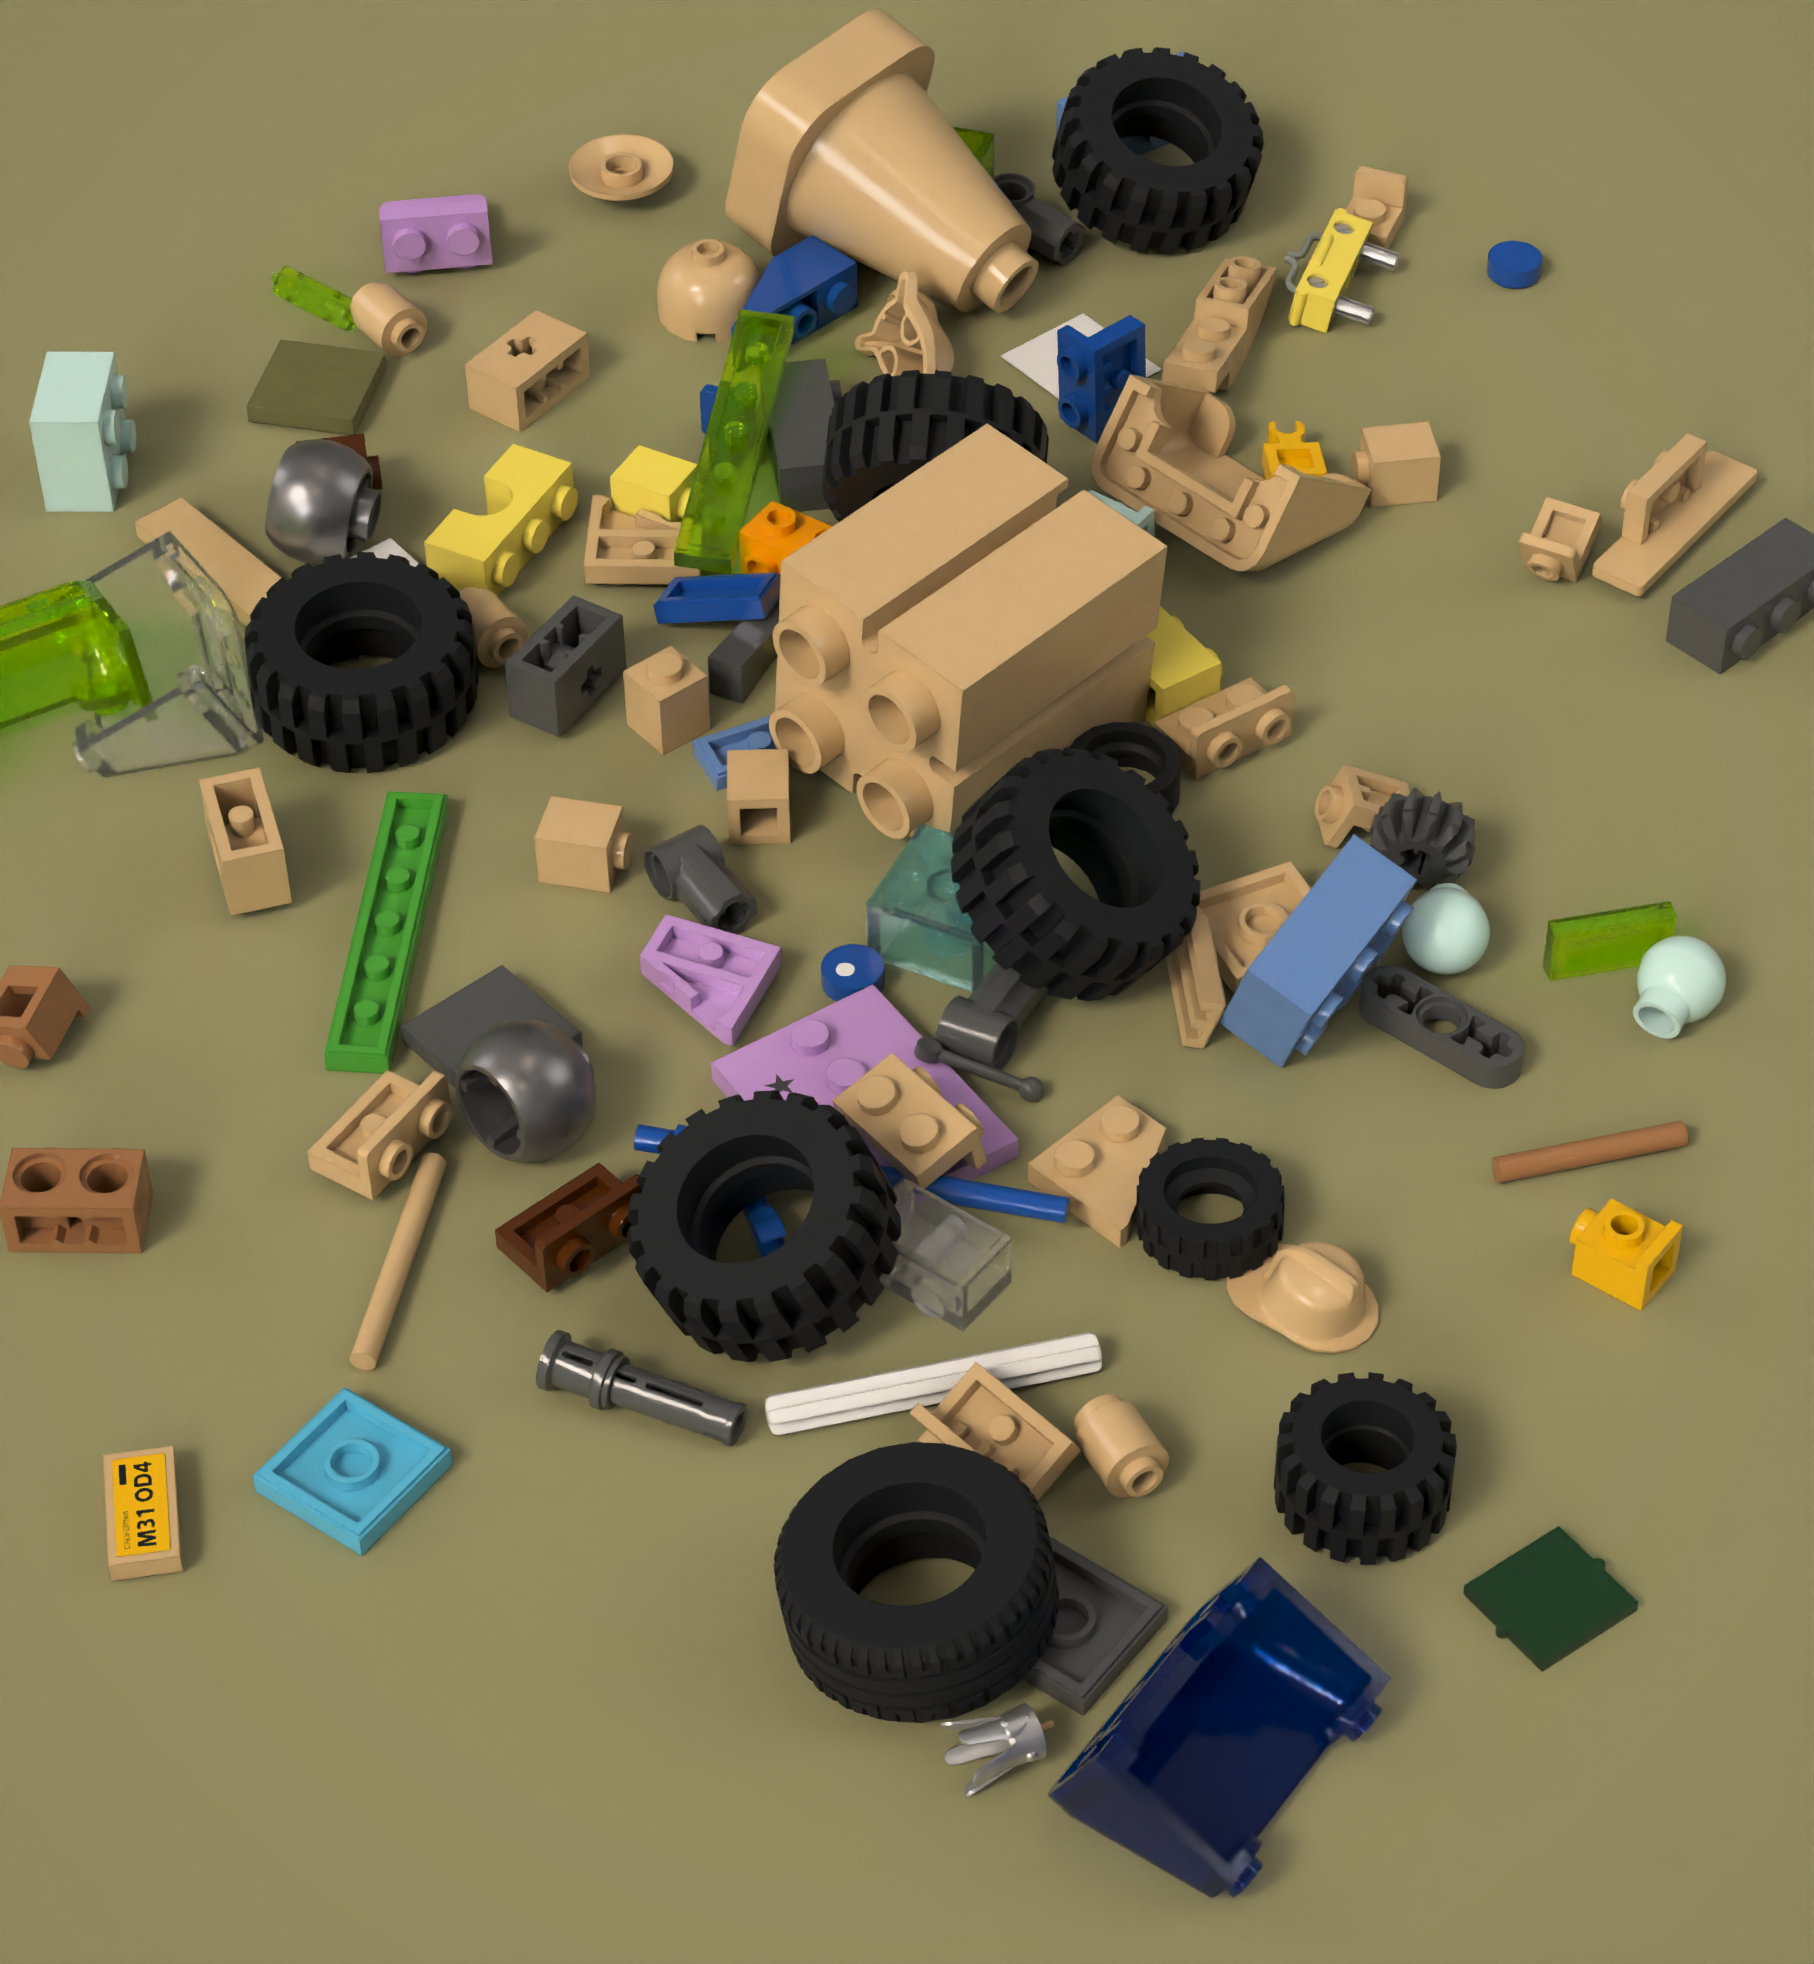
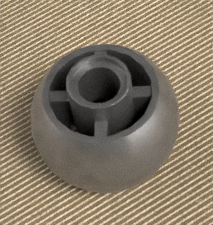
M305 440L288 447L280 460L269 496L265 523L266 535L269 540L285 555L303 563L320 565L323 564L324 557L341 554L342 559L349 558L359 540L370 541L378 521L382 494L381 491L372 489V467L365 458L352 448L332 440Z
M534 1019L507 1021L486 1031L472 1042L459 1063L455 1077V1090L459 1107L472 1132L492 1153L500 1158L518 1163L544 1161L567 1150L580 1139L591 1122L596 1107L597 1094L594 1071L587 1053L573 1038L568 1037L559 1028Z

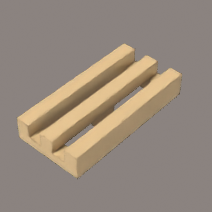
M1197 913L1191 932L1184 937L1183 943L1166 957L1182 1046L1203 1049L1208 1044L1227 1003L1210 919H1208L1207 914Z

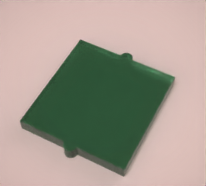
M1557 1526L1465 1584L1463 1595L1496 1626L1495 1635L1501 1639L1508 1638L1541 1672L1636 1612L1638 1608V1601L1605 1571V1561L1601 1558L1593 1559L1560 1526Z

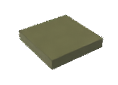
M280 339L246 405L248 421L355 435L387 369L386 355L383 352Z

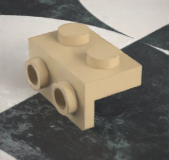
M893 1053L889 1054L832 1100L834 1108L844 1115L850 1126L855 1127L861 1137L921 1192L961 1159L965 1160L975 1170H978L987 1162L980 1138L984 1135V1129L973 1112L961 1103L953 1107L942 1097L939 1086L927 1071L920 1066H916L911 1070Z
M387 1070L307 1151L310 1169L374 1200L391 1181L398 1180L404 1175L411 1160L432 1139H437L447 1129L452 1119V1106L447 1076L434 1070L418 1085Z
M977 1362L972 1365L932 1413L920 1403H917L909 1412L926 1429L918 1438L919 1442L945 1443L985 1455L994 1460V1462L1007 1467L1009 1471L1014 1472L1019 1477V1480L1030 1488V1492L1035 1495L1037 1501L1040 1500L1081 1452V1449L1071 1439Z

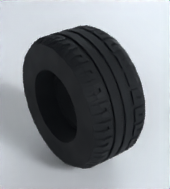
M910 1442L880 1447L851 1458L824 1475L798 1501V1504L789 1514V1518L781 1529L782 1533L778 1537V1548L775 1551V1563L773 1564L776 1577L775 1584L785 1628L800 1668L803 1669L804 1674L809 1680L814 1682L819 1691L824 1692L833 1701H838L843 1707L863 1715L887 1721L925 1723L955 1718L983 1707L1014 1687L1015 1684L1026 1676L1027 1672L1038 1662V1658L1043 1655L1047 1647L1046 1644L1050 1641L1053 1629L1056 1627V1614L1059 1610V1592L1053 1550L1044 1513L1041 1507L1038 1506L1035 1495L1030 1492V1488L1024 1482H1021L1014 1472L975 1451L945 1443ZM926 1557L947 1558L962 1562L975 1569L972 1575L957 1589L939 1599L923 1604L910 1606L885 1605L859 1595L864 1587L878 1574L896 1564L912 1559Z

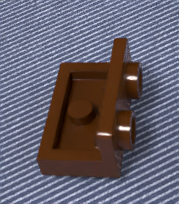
M595 1164L495 1229L497 1248L548 1293L567 1279L581 1275L593 1262L620 1244L628 1242L627 1232L629 1227L633 1226L627 1218L630 1198L633 1193L642 1192L641 1187L636 1182L639 1174L632 1176L622 1183L602 1164Z

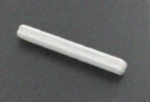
M1086 1332L772 1394L765 1399L766 1419L771 1433L780 1436L910 1410L917 1403H920L923 1407L940 1404L975 1362L1010 1390L1096 1373L1102 1368L1101 1347L1096 1335Z

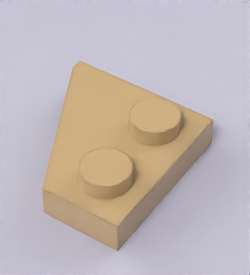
M592 495L584 558L585 584L669 585L674 577L701 576L704 553L702 529L682 522L664 520L660 515L641 508L633 517L612 510L609 497Z
M1117 1095L1028 1163L1027 1181L1043 1193L1070 1197L1068 1211L1121 1248L1128 1242L1131 1234V1222L1137 1209L1139 1175L1143 1167L1147 1168L1149 1166L1150 1159L1154 1155L1163 1153L1166 1146V1127L1120 1095Z

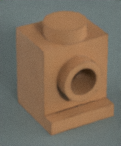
M9 965L0 981V1060L5 1064L22 1069L28 1067L32 1059L51 1060L74 1017H86L90 1006L60 967Z

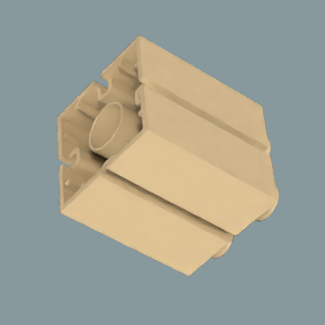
M988 423L781 560L779 623L776 624L773 630V644L778 657L775 711L770 716L769 729L777 749H788L789 764L797 770L808 774L821 770L853 794L857 791L858 801L863 812L880 832L894 839H902L908 835L947 865L951 863V858L955 855L952 853V841L956 828L962 823L964 813L1023 758H1031L1036 752L1050 748L1061 749V751L1064 748H1070L1077 737L1092 727L1111 722H1135L1140 724L1145 720L1155 642L1146 635L1157 628L1168 547L1085 489L1056 508L1057 495L1068 488L1069 479Z

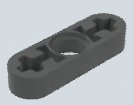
M1392 965L1378 966L1369 970L1363 976L1359 1010L1362 1017L1370 1024L1481 1087L1491 1089L1504 1088L1513 1084L1519 1078L1522 1069L1524 1043L1520 1035L1511 1028L1404 968ZM1442 1019L1453 1023L1457 1029L1450 1033L1440 1034L1430 1031L1424 1024L1431 1020Z

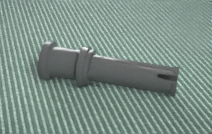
M556 1330L550 1336L537 1366L536 1385L539 1389L548 1392L552 1391L555 1387L588 1398L591 1407L598 1410L612 1409L615 1405L661 1420L664 1423L723 1442L724 1445L729 1447L734 1446L746 1421L747 1409L744 1403H736L684 1383L631 1366L630 1360L622 1351L614 1348L609 1349L606 1353L573 1342L570 1333L562 1330Z

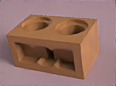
M12 1148L0 1199V1216L9 1252L142 1253L153 1197L145 1149Z

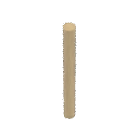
M425 1153L421 1158L351 1352L350 1362L360 1370H373L379 1359L447 1166L445 1158L437 1153Z

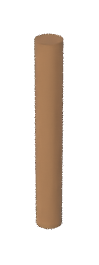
M1680 1120L1492 1158V1171L1496 1182L1502 1183L1684 1147L1688 1144L1687 1129L1683 1121Z

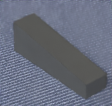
M779 600L766 619L742 620L708 656L710 694L744 703L778 656L773 644V630L776 624L779 623Z

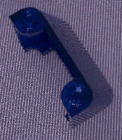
M1259 1557L1212 1595L1185 1623L1048 1792V1796L1070 1817L1212 1899L1224 1891L1234 1898L1247 1887L1263 1866V1863L1255 1856L1262 1845V1841L1257 1837L1329 1745L1338 1740L1342 1735L1347 1736L1353 1742L1373 1724L1382 1711V1708L1374 1701L1392 1678L1264 1559Z

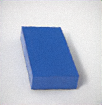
M774 572L674 577L653 605L657 623L766 619L780 599L781 575Z

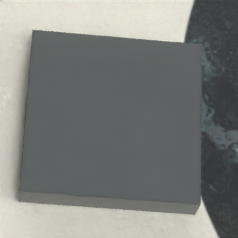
M503 965L401 1025L403 1042L434 1070L446 1075L448 1082L454 1087L459 1063L472 1042L492 1027L507 1021L534 1019L552 1024L562 1030L568 1037L573 1038L583 1048L581 1032Z
M1050 1537L1059 1592V1610L1056 1614L1057 1622L1056 1627L1053 1629V1635L1046 1644L1047 1647L1043 1655L1038 1658V1662L1027 1672L1023 1680L1084 1716L1167 1621L1168 1606Z

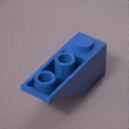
M813 235L773 257L731 328L733 373L741 376L858 307L857 262Z

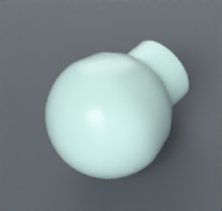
M1442 883L1432 887L1414 901L1411 905L1414 909L1402 925V939L1407 953L1417 965L1434 974L1453 975L1468 970L1481 959L1489 944L1490 924L1485 911L1476 898L1457 884Z
M1681 935L1665 938L1648 949L1641 959L1636 977L1640 996L1633 1008V1016L1636 1022L1648 1033L1660 1038L1670 1039L1679 1034L1684 1024L1705 1018L1719 1005L1726 988V971L1717 952L1709 944L1698 938Z

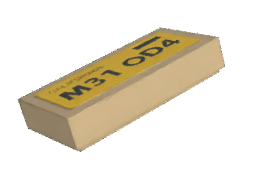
M166 1446L103 1455L107 1556L111 1581L182 1572L177 1463L174 1447Z

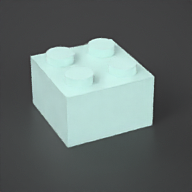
M46 352L29 421L46 512H114L118 490L127 488L128 461L126 454L135 452L136 427L133 419H126L124 409L127 408L129 399L128 380L126 375H118L114 352Z

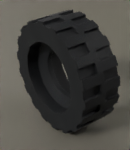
M1195 1138L1191 1139V1142L1183 1144L1178 1142L1168 1146L1167 1151L1154 1155L1150 1159L1149 1166L1147 1168L1143 1167L1139 1175V1185H1137V1234L1139 1241L1143 1240V1250L1149 1257L1153 1256L1158 1260L1159 1266L1166 1270L1172 1269L1179 1272V1276L1190 1279L1193 1276L1204 1278V1280L1217 1281V1278L1229 1277L1231 1279L1242 1276L1243 1272L1250 1269L1256 1270L1263 1265V1261L1268 1256L1272 1257L1278 1248V1240L1282 1241L1285 1196L1282 1176L1278 1168L1272 1167L1270 1159L1263 1153L1258 1154L1252 1150V1146L1242 1142L1236 1144L1224 1138H1216V1140ZM1220 1194L1240 1201L1243 1204L1244 1210L1242 1215L1234 1220L1207 1224L1191 1221L1180 1216L1177 1206L1181 1200L1194 1195Z

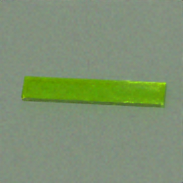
M739 309L674 549V566L732 573L739 546V531L744 527L794 334V316Z

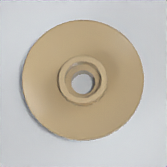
M616 134L594 139L577 149L569 161L570 179L580 191L592 197L612 201L633 200L653 194L670 181L674 171L673 157L664 145L651 138L632 134Z

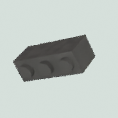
M825 358L759 365L761 413L779 504L798 512L829 509L822 494V479L829 416L832 414V408L842 397L840 381H830Z
M1784 518L1674 594L1671 600L1666 641L1718 674H1722L1740 660H1747L1752 657L1761 645L1778 633H1785L1790 630L1799 618L1814 608V534L1791 520Z

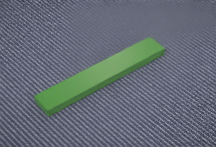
M387 791L324 1053L326 1071L384 1074L387 1070L391 1071L449 815L448 794Z

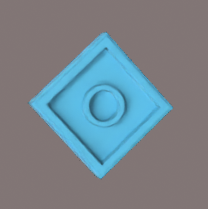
M344 1387L252 1477L257 1493L363 1556L453 1465L450 1448Z

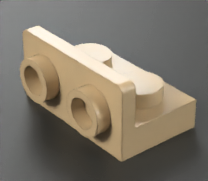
M1249 677L1155 721L1154 728L1173 741L1181 754V767L1197 780L1220 768L1228 767L1235 761L1269 745L1276 744L1292 735L1295 692L1287 685H1282L1270 692H1266L1256 681Z

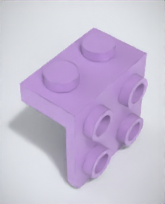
M469 194L388 201L379 208L386 274L398 272L414 274L423 270L444 268L469 269L479 265L493 264L487 200L483 195Z

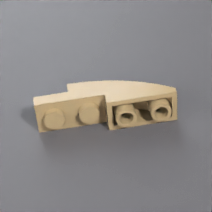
M1237 256L1231 259L1225 258L1196 298L1194 320L1165 359L1162 381L1204 389L1216 393L1218 389L1228 391L1242 367L1262 321L1275 283L1277 268L1261 265L1259 260L1248 256Z

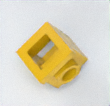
M1612 1198L1600 1212L1586 1208L1576 1220L1570 1234V1243L1575 1246L1571 1275L1642 1311L1676 1271L1683 1225L1671 1219L1664 1226Z

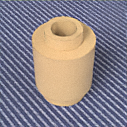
M376 282L368 283L361 287L352 298L350 311L356 327L388 355L393 357L405 356L418 348L427 332V318L421 310L394 287Z
M467 587L460 590V598L467 603L472 615L476 658L486 667L498 668L505 666V662L527 641L528 629L526 624L492 591L478 587Z
M1104 1394L1090 1400L1079 1410L1074 1419V1429L1077 1432L1076 1444L1108 1492L1118 1498L1141 1497L1152 1492L1163 1479L1169 1464V1455L1134 1404L1123 1401L1118 1395Z

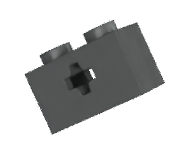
M573 595L505 662L510 717L560 737L627 669L623 615Z

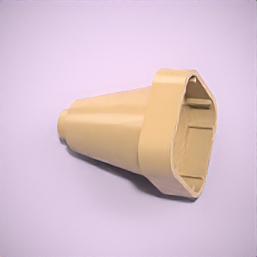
M875 8L868 10L781 68L756 95L742 122L725 203V214L730 221L774 257L813 235L847 257L896 281L899 280V276L903 271L916 272L919 292L962 313L972 312L984 303L996 313L1005 312L1026 293L1038 271V261L1027 253L1031 240V228L927 95L935 61L933 49L883 9Z

